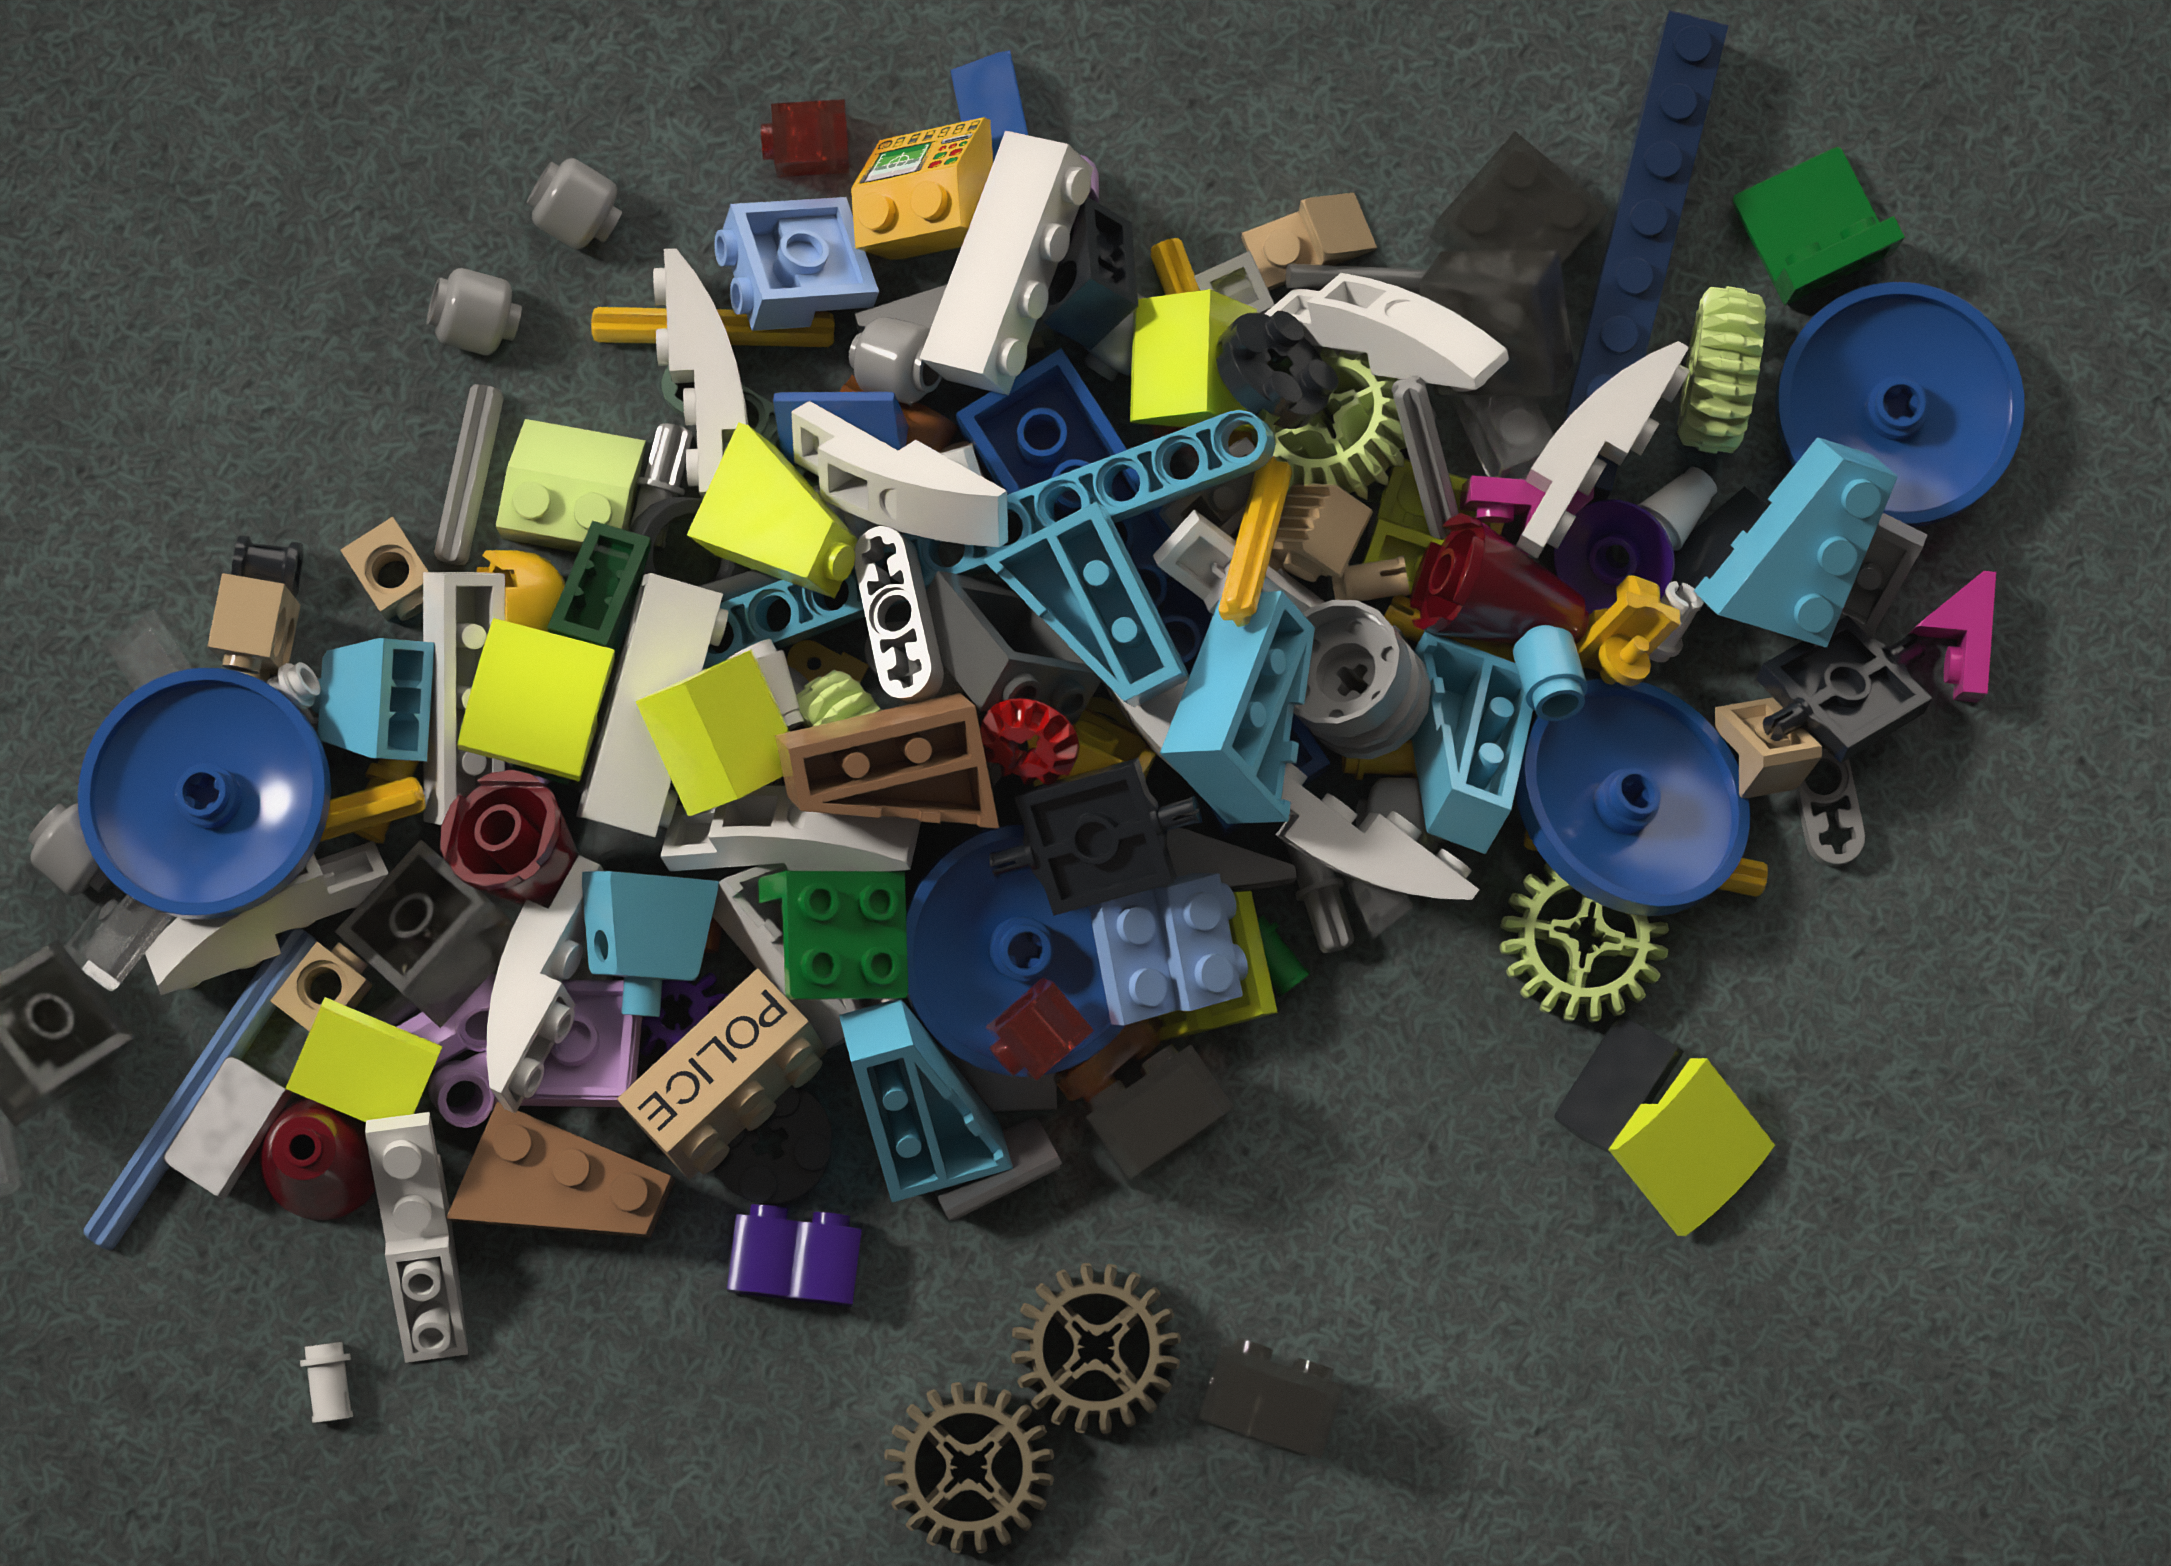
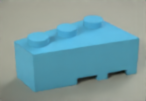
M1817 437L1768 498L1772 502L1748 533L1744 530L1741 531L1731 544L1734 548L1732 553L1711 579L1707 576L1704 577L1694 592L1717 615L1827 648L1898 476L1872 454Z
M1097 501L983 559L1127 704L1136 707L1189 679L1190 676L1107 509Z
M1283 591L1261 592L1256 613L1251 615L1250 623L1242 627H1237L1233 620H1223L1218 610L1221 601L1220 597L1160 754L1227 824L1288 822L1291 802L1285 799L1281 800L1285 768L1287 763L1297 762L1299 743L1289 741L1294 705L1305 704L1315 627Z
M1424 631L1414 652L1426 665L1431 684L1428 713L1416 734L1411 737L1426 832L1486 854L1512 809L1533 709L1526 702L1516 663L1447 637L1429 634V632Z
M894 999L839 1015L851 1064L892 1202L1013 1169L1002 1127L998 1119L902 999Z

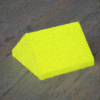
M1211 289L1138 299V307L1133 311L1130 423L1189 427L1229 411H1248L1233 397L1218 372L1216 359L1223 353L1222 344L1217 345L1221 334L1238 317L1247 313H1257V309ZM1248 424L1240 425L1233 431L1251 432L1254 430V426Z
M752 649L635 701L688 817L740 799L783 776L775 735L790 731Z
M325 997L285 1089L364 1122L366 1120L411 1115L417 1109L443 1046Z

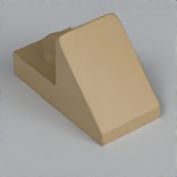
M1355 193L1306 198L1301 200L1298 212L1243 232L1241 236L1246 251L1251 252L1268 291L1286 285V268L1288 264L1337 265L1377 249Z
M1773 697L1715 707L1716 731L1739 754V795L1741 798H1751L1798 788L1822 757V746L1804 728L1796 729L1784 736L1780 741L1770 739L1772 733L1766 735L1763 729L1764 718L1783 709Z

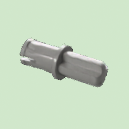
M670 423L658 426L644 478L638 477L636 484L640 485L641 488L631 526L634 520L651 504L671 497L684 496L685 490L679 486L686 464V449H690L693 437L690 430ZM669 524L660 531L654 547L665 548Z
M1283 841L1291 863L1295 865L1296 880L1300 889L1295 893L1296 899L1305 902L1319 949L1323 953H1333L1349 947L1354 942V935L1339 889L1344 886L1342 878H1336L1332 869L1307 857Z

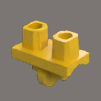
M1631 575L1627 576L1617 586V601L1609 609L1594 610L1589 615L1587 630L1583 638L1575 644L1582 668L1596 670L1600 673L1602 680L1610 685L1615 682L1626 686L1638 685L1650 673L1651 663L1649 655L1681 624L1680 610L1660 602V587L1658 584Z

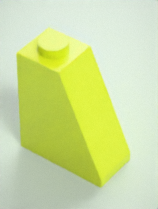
M738 422L687 533V536L715 556L834 599L842 582L852 572L855 562L854 549L859 540L776 446L750 426Z

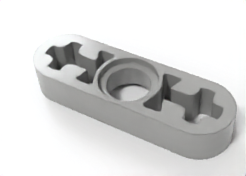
M880 526L872 528L860 537L855 546L854 566L880 684L888 694L906 704L932 699L942 686L944 672L917 550L908 538L890 527ZM885 546L896 551V554L888 558L887 564L890 577L901 584H891L888 573L875 565L876 561L884 557L883 548ZM908 600L912 608L908 624L899 631H888L885 625L887 610L896 601ZM894 647H906L907 655ZM907 656L912 662L922 667L921 671L913 675L914 685L912 686L905 684L900 679V677L909 673Z
M1822 748V757L1819 761L1828 762L1837 770L1839 776L1837 789L1828 795L1816 794L1809 789L1804 780L1794 790L1809 853L1817 862L1825 866L1838 867L1849 863L1859 855L1865 843V831L1849 759L1840 763L1826 748ZM1844 799L1847 810L1837 809L1834 815L1838 829L1841 831L1849 830L1852 840H1849L1842 846L1843 854H1835L1832 845H1821L1819 836L1824 834L1829 827L1826 811L1815 817L1812 814L1811 805L1824 807Z

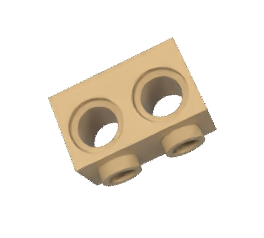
M222 573L207 647L218 657L223 667L251 675L265 682L270 678V674L277 675L278 669L290 661L301 605L285 584Z

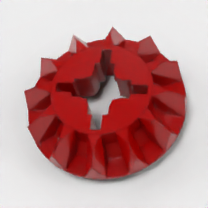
M1009 699L991 707L982 720L980 733L982 743L985 746V759L987 762L1000 764L1002 777L1014 773L1021 776L1027 787L1036 779H1039L1046 785H1050L1060 775L1069 776L1079 755V740L1071 723L1054 708L1035 700ZM1034 735L1038 736L1036 748H1031L1028 752L1018 749V743L1022 744L1027 739L1031 740Z

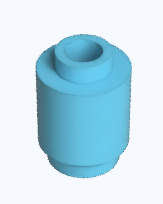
M1550 625L1537 626L1527 631L1515 644L1513 656L1528 706L1536 711L1538 717L1547 721H1559L1574 716L1585 704L1584 696L1587 692V683L1573 635L1563 628Z

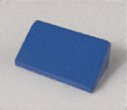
M1010 50L998 52L950 70L961 122L983 117L990 119L993 163L1005 131L1028 135Z
M893 392L774 393L773 404L781 453L792 465L798 464L794 462L791 412L808 401L840 417L896 450L906 446L909 425Z

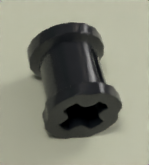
M240 535L235 545L231 575L285 584L296 598L299 591L304 558L303 544L291 542L289 547L252 543L249 536Z

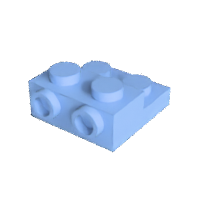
M847 197L730 204L723 230L716 232L715 255L717 262L721 267L731 266L734 275L730 286V299L733 311L737 315L747 314L752 331L810 327L815 311L874 307L879 290L866 252L855 248L853 215Z
M1190 873L1176 877L1174 883L1089 906L1112 1025H1127L1176 1010L1193 1011L1243 996L1240 981L1244 980L1248 974V963L1243 950L1232 942L1228 921L1236 914V900L1231 888L1227 884L1221 883L1219 873Z

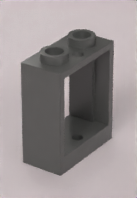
M937 571L926 594L941 662L978 709L988 711L997 703L1009 699H1030L1054 708L1071 725H1076L1102 679L1007 583Z

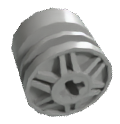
M1331 600L1309 608L1303 615L1315 627L1305 704L1294 705L1293 713L1326 748L1346 758L1373 759L1396 751L1416 734L1428 713L1431 684L1426 665L1381 612L1358 600ZM1362 687L1366 688L1362 694L1358 692Z

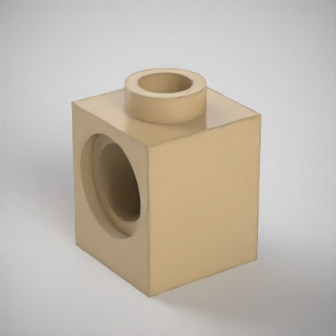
M394 517L386 520L341 549L342 554L386 621L395 615H398L400 620L404 621L423 611V572H428ZM392 561H402L409 565L408 577L399 587L384 588L378 584V574L385 564Z
M316 942L270 1001L310 1032L321 1007V1004L314 1003L311 997L313 981L323 973L332 972L338 974L341 979L342 988L339 996L334 1001L355 1009L373 986L367 979L361 976L368 965L339 942L331 952L319 942Z

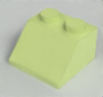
M525 419L507 466L496 521V528L501 538L579 553L592 520L629 531L638 487L636 481L640 477L646 440Z

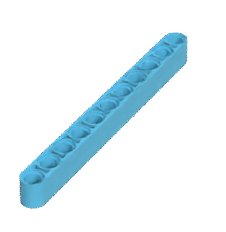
M1243 410L1229 411L1007 495V513H1018L1023 522L1022 535L1016 542L1058 521L1054 515L1053 507L1055 500L1065 491L1075 490L1081 498V509L1097 501L1107 509L1113 523H1117L1256 471L1266 465L1273 456L1276 445L1274 433L1266 422L1251 412ZM1240 425H1253L1258 433L1257 447L1246 457H1234L1228 446L1230 434ZM1182 447H1194L1199 456L1198 469L1187 479H1175L1170 470L1171 457ZM1123 469H1135L1140 477L1139 491L1135 497L1128 501H1117L1112 494L1111 487L1114 477ZM908 533L902 534L914 544L917 550L926 591L937 571L973 577L991 570L983 559L1010 546L989 547L964 544L965 552L960 562L953 567H945L942 565L938 555L939 545L942 541ZM885 546L883 548L884 557L876 561L875 565L882 568L885 561L890 556L896 554L895 550ZM855 566L850 575L845 579L849 589L848 599L838 610L832 611L827 607L823 594L784 580L722 602L719 608L728 610L727 621L733 628V642L728 650L719 654L709 644L703 669L717 665L735 652L763 640L771 639L776 650L865 617ZM783 598L791 608V619L786 628L779 632H774L767 623V611L773 602ZM899 600V601H896V602L893 603L890 607H893V606H895V605L901 604V603L906 602V601H908V600Z

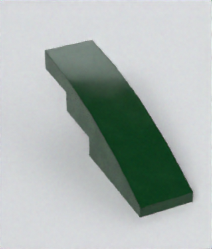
M592 520L548 624V632L614 649L616 662L651 549V538ZM509 763L512 769L568 786L572 780Z

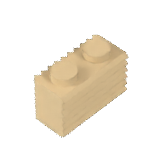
M1303 483L1292 485L1290 493L1287 492L1268 566L1276 572L1281 568L1286 573L1288 572L1311 582H1315L1318 576L1321 575L1326 577L1328 575L1332 577L1338 576L1341 578L1373 513L1372 509L1337 485L1309 484L1304 486Z

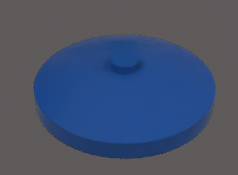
M1886 282L1858 288L1840 296L1818 311L1807 322L1787 352L1780 369L1775 396L1777 429L1782 447L1792 467L1795 466L1817 437L1872 454L1898 476L1883 513L1911 527L1926 526L1946 520L1969 508L1982 498L1998 481L2013 458L2020 440L2025 412L2024 390L2017 362L2007 342L1993 323L1978 309L1952 293L1936 287L1910 282Z
M194 668L177 671L156 678L129 694L110 712L96 731L88 746L79 776L78 813L80 825L86 844L100 869L119 889L141 904L155 911L185 919L206 920L233 916L251 910L280 893L298 876L314 854L325 829L330 808L331 785L329 767L321 741L309 720L296 705L266 682L248 674L222 668Z
M1602 679L1586 681L1585 704L1577 714L1559 721L1543 720L1537 715L1530 723L1515 791L1524 826L1535 847L1548 865L1575 890L1603 906L1628 914L1661 916L1674 914L1697 905L1710 896L1731 876L1744 854L1750 829L1749 798H1741L1739 795V766L1734 755L1716 729L1692 706L1677 696L1644 682L1634 686H1626L1618 682L1610 685Z
M1021 823L1001 825L999 828H988L962 839L941 854L917 882L906 904L907 999L915 1015L928 1033L956 1057L989 1072L1007 1076L1029 1077L1060 1072L1086 1061L1107 1046L1125 1025L1111 1024L1089 906L1053 916L1044 886L1031 869L1005 875L998 879L994 876L992 871L995 866H990L989 854L1023 845L1024 825Z

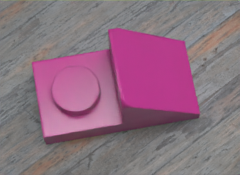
M1472 475L1462 484L1460 510L1477 511L1476 518L1489 523L1513 522L1514 515H1520V539L1546 493L1522 479ZM1594 487L1589 496L1577 490L1566 511L1575 515L1594 498Z
M1983 571L1908 633L1924 637L1957 640V647L1948 646L1944 662V682L1954 684L1953 700L1978 702L1988 694L1996 572Z

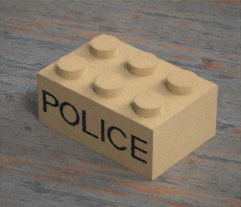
M757 968L625 1090L617 1100L646 1135L690 1180L699 1171L701 1174H706L717 1167L729 1153L730 1148L727 1145L745 1128L748 1131H752L762 1125L776 1108L774 1101L791 1085L798 1088L807 1083L821 1068L822 1061L820 1058L828 1051L810 1022Z

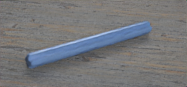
M290 929L283 932L277 941L281 954L264 960L85 1226L83 1234L101 1248L112 1250L116 1247L169 1168V1165L163 1160L165 1152L225 1058L230 1055L241 1060L277 1006L270 1000L317 942L312 935L303 929Z

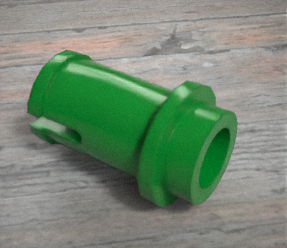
M1262 915L1257 920L1271 984L1276 990L1275 993L1281 997L1309 975L1310 972L1307 968L1303 967L1275 931L1279 927L1278 923L1275 921L1270 924L1265 916Z

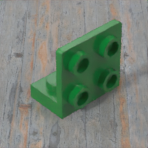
M1834 147L1735 194L1732 199V205L1784 306L1892 256L1905 238L1894 216L1879 222L1840 147Z
M783 871L759 878V903H779L782 908L785 995L788 999H902L908 996L905 872Z

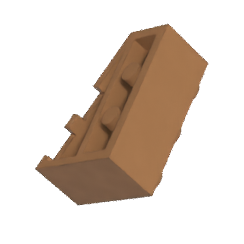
M961 693L775 735L787 796L800 811L881 818V816L918 819L920 822L940 823V821L977 824L979 827L999 828L976 708Z
M497 1102L446 1219L458 1223L651 1238L675 1183V1179L666 1173L517 1110L516 1114L504 1109L501 1103Z

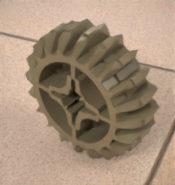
M1084 1263L1080 1267L1082 1284L1073 1286L1066 1270H1060L1056 1273V1277L1063 1290L1062 1292L1054 1296L1049 1287L1043 1283H1040L1035 1289L1037 1295L1047 1303L1042 1311L1031 1304L1024 1303L1020 1312L1025 1317L1036 1322L1033 1330L1023 1327L1013 1328L1012 1337L1021 1341H1030V1351L1012 1353L1011 1360L1013 1364L1032 1363L1034 1372L1021 1376L1017 1382L1022 1389L1028 1388L1036 1382L1040 1383L1044 1390L1036 1395L1031 1402L1035 1409L1042 1408L1050 1398L1059 1403L1051 1418L1054 1424L1060 1425L1065 1418L1067 1410L1070 1409L1078 1412L1075 1422L1076 1432L1084 1433L1086 1431L1088 1415H1099V1429L1102 1434H1107L1111 1432L1112 1428L1110 1413L1119 1411L1122 1422L1129 1428L1136 1424L1135 1416L1129 1408L1135 1401L1149 1414L1156 1410L1155 1402L1145 1394L1150 1386L1165 1394L1170 1392L1172 1385L1167 1380L1156 1375L1159 1367L1169 1370H1177L1179 1368V1359L1172 1356H1162V1346L1179 1344L1181 1337L1179 1333L1174 1332L1160 1334L1158 1325L1169 1322L1174 1318V1313L1171 1308H1168L1153 1316L1148 1306L1154 1303L1161 1294L1156 1287L1148 1290L1142 1299L1132 1293L1140 1282L1141 1276L1132 1272L1127 1278L1124 1288L1113 1284L1117 1275L1116 1265L1108 1264L1106 1266L1104 1282H1093L1092 1266L1090 1263ZM1087 1296H1104L1115 1299L1127 1307L1108 1323L1094 1325L1085 1321L1068 1303ZM1054 1317L1071 1337L1074 1349L1070 1359L1051 1377L1044 1362L1043 1338L1049 1322ZM1141 1321L1147 1334L1149 1353L1145 1370L1138 1380L1120 1358L1118 1348L1122 1337L1137 1322ZM1073 1323L1077 1324L1085 1334L1088 1332L1095 1338L1103 1333L1108 1334L1116 1325L1121 1326V1329L1111 1338L1114 1346L1107 1348V1350L1114 1352L1110 1361L1119 1369V1374L1115 1373L1107 1363L1103 1364L1097 1359L1092 1360L1089 1364L1084 1363L1075 1372H1071L1070 1368L1081 1358L1078 1350L1085 1349L1084 1346L1078 1345L1081 1335L1074 1329ZM1096 1371L1109 1377L1125 1394L1111 1400L1093 1402L1073 1397L1065 1392V1390L1083 1374Z
M960 1382L951 1384V1394L954 1403L943 1406L941 1397L936 1390L929 1391L927 1398L935 1411L926 1417L917 1406L911 1404L906 1409V1412L913 1420L919 1423L913 1433L900 1425H895L892 1429L894 1436L908 1441L905 1452L887 1449L884 1454V1458L888 1461L903 1462V1473H891L884 1477L886 1486H896L903 1483L906 1486L908 1494L899 1496L891 1502L894 1510L904 1509L911 1503L918 1510L916 1514L909 1518L906 1527L910 1531H914L920 1527L925 1519L929 1520L934 1526L928 1533L926 1542L932 1546H935L940 1540L943 1529L953 1532L950 1545L951 1551L954 1553H960L963 1548V1534H975V1548L978 1553L987 1551V1541L984 1532L995 1529L998 1540L1003 1546L1011 1543L1010 1534L1004 1527V1524L1013 1518L1021 1529L1027 1531L1032 1526V1523L1025 1515L1019 1512L1025 1502L1038 1510H1043L1047 1504L1043 1498L1030 1494L1033 1483L1051 1486L1054 1481V1477L1050 1474L1035 1473V1462H1047L1054 1458L1052 1449H1042L1033 1452L1030 1443L1046 1434L1047 1431L1044 1425L1035 1426L1028 1432H1025L1020 1423L1029 1417L1032 1409L1027 1404H1024L1016 1411L1013 1417L1006 1413L1004 1409L1010 1402L1012 1394L1005 1389L998 1395L995 1406L985 1403L988 1390L987 1384L983 1382H978L976 1385L975 1401H964V1390ZM977 1414L991 1418L999 1424L980 1442L967 1445L955 1440L939 1423L957 1415ZM925 1437L941 1452L947 1466L944 1478L926 1498L919 1488L916 1476L917 1455ZM1012 1437L1020 1449L1023 1463L1021 1483L1014 1498L998 1484L991 1470L994 1457ZM946 1442L950 1443L958 1452L962 1451L967 1456H971L977 1451L981 1452L989 1443H994V1447L984 1456L987 1460V1465L980 1467L987 1470L984 1479L994 1488L993 1493L988 1492L980 1483L976 1484L971 1479L965 1480L962 1484L957 1483L948 1493L944 1492L945 1487L954 1479L951 1470L958 1468L951 1465L954 1456L944 1447ZM973 1490L982 1494L999 1513L984 1520L965 1522L948 1518L939 1513V1511L961 1491Z

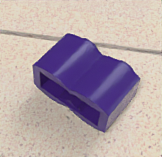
M751 1204L750 1215L736 1214L727 1292L846 1307L853 1306L862 1229L849 1227L851 1216L828 1212H813L812 1223L787 1220V1208Z

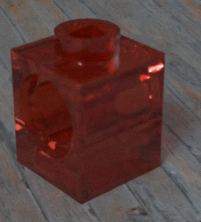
M845 99L771 104L772 123L761 124V145L763 160H774L777 177L850 173Z
M1045 978L1040 979L986 1026V1029L997 1040L989 1047V1050L1013 1077L1022 1070L1025 1075L1036 1081L1094 1031L1055 983Z

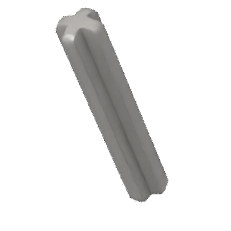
M1411 376L1408 379L1397 380L1391 390L1430 536L1442 540L1451 532V530L1442 526L1449 518L1459 514L1425 382L1421 377Z
M475 384L469 391L434 550L437 559L445 563L465 565L469 560L504 400L501 390L492 386Z

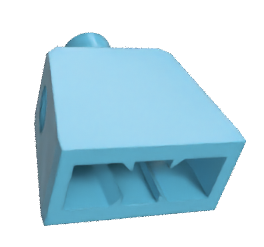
M376 638L326 651L322 658L321 678L318 679L321 688L320 694L315 696L314 704L311 706L312 710L319 714L318 735L320 740L369 758L427 762L434 642Z
M614 871L582 872L589 969L592 974L624 977L622 1014L660 1017L662 980L695 981L698 977L719 881Z

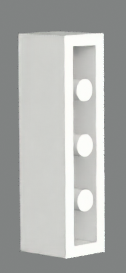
M1005 131L920 356L924 363L944 379L1009 395L1015 377L1023 370L1027 358V345L1037 319L1043 315L1047 307L1048 289L1058 263L1065 257L1068 251L1069 233L1078 209L1085 202L1090 192L1091 175L1094 168L1069 144Z
M423 572V642H434L427 762L423 761L426 804L424 810L425 822L442 825L450 804L459 794L465 798L481 785L477 781L478 779L489 773L505 771L504 761L459 750L457 746L472 684L492 619L496 618L505 621V574Z
M653 573L643 575L576 817L649 837H656L658 826L669 827L676 807L678 793L669 790L671 778L635 701L705 670L703 665L709 644L719 646L728 619V610L719 608L723 596L722 593Z

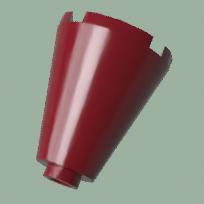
M1462 513L1449 518L1442 527L1451 530L1442 545L1431 541L1425 550L1415 574L1410 595V607L1420 611V619L1412 620L1414 627L1434 635L1515 646L1517 641L1527 631L1541 625H1550L1569 631L1573 635L1575 644L1583 638L1589 624V613L1585 610L1584 597L1479 519Z
M515 770L489 773L477 780L481 785L464 798L459 794L450 804L441 825L440 849L444 859L449 863L457 878L470 887L522 907L526 900H529L549 909L579 855L557 799L551 790L532 774Z
M309 1098L300 1099L285 1107L269 1128L260 1147V1171L271 1196L287 1211L312 1220L339 1218L364 1205L376 1189L365 1134L366 1122ZM314 1142L315 1150L313 1155L304 1160L306 1149Z

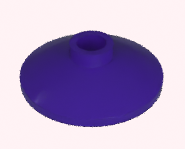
M1599 500L1589 503L1574 515L1576 518L1558 549L1554 548V566L1557 577L1584 597L1585 610L1591 614L1594 610L1609 609L1617 601V586L1627 576L1631 575L1658 584L1661 601L1668 584L1672 582L1675 559L1669 536L1659 521L1645 509L1622 500ZM1612 545L1624 547L1629 553V562L1619 563L1615 561L1611 553Z

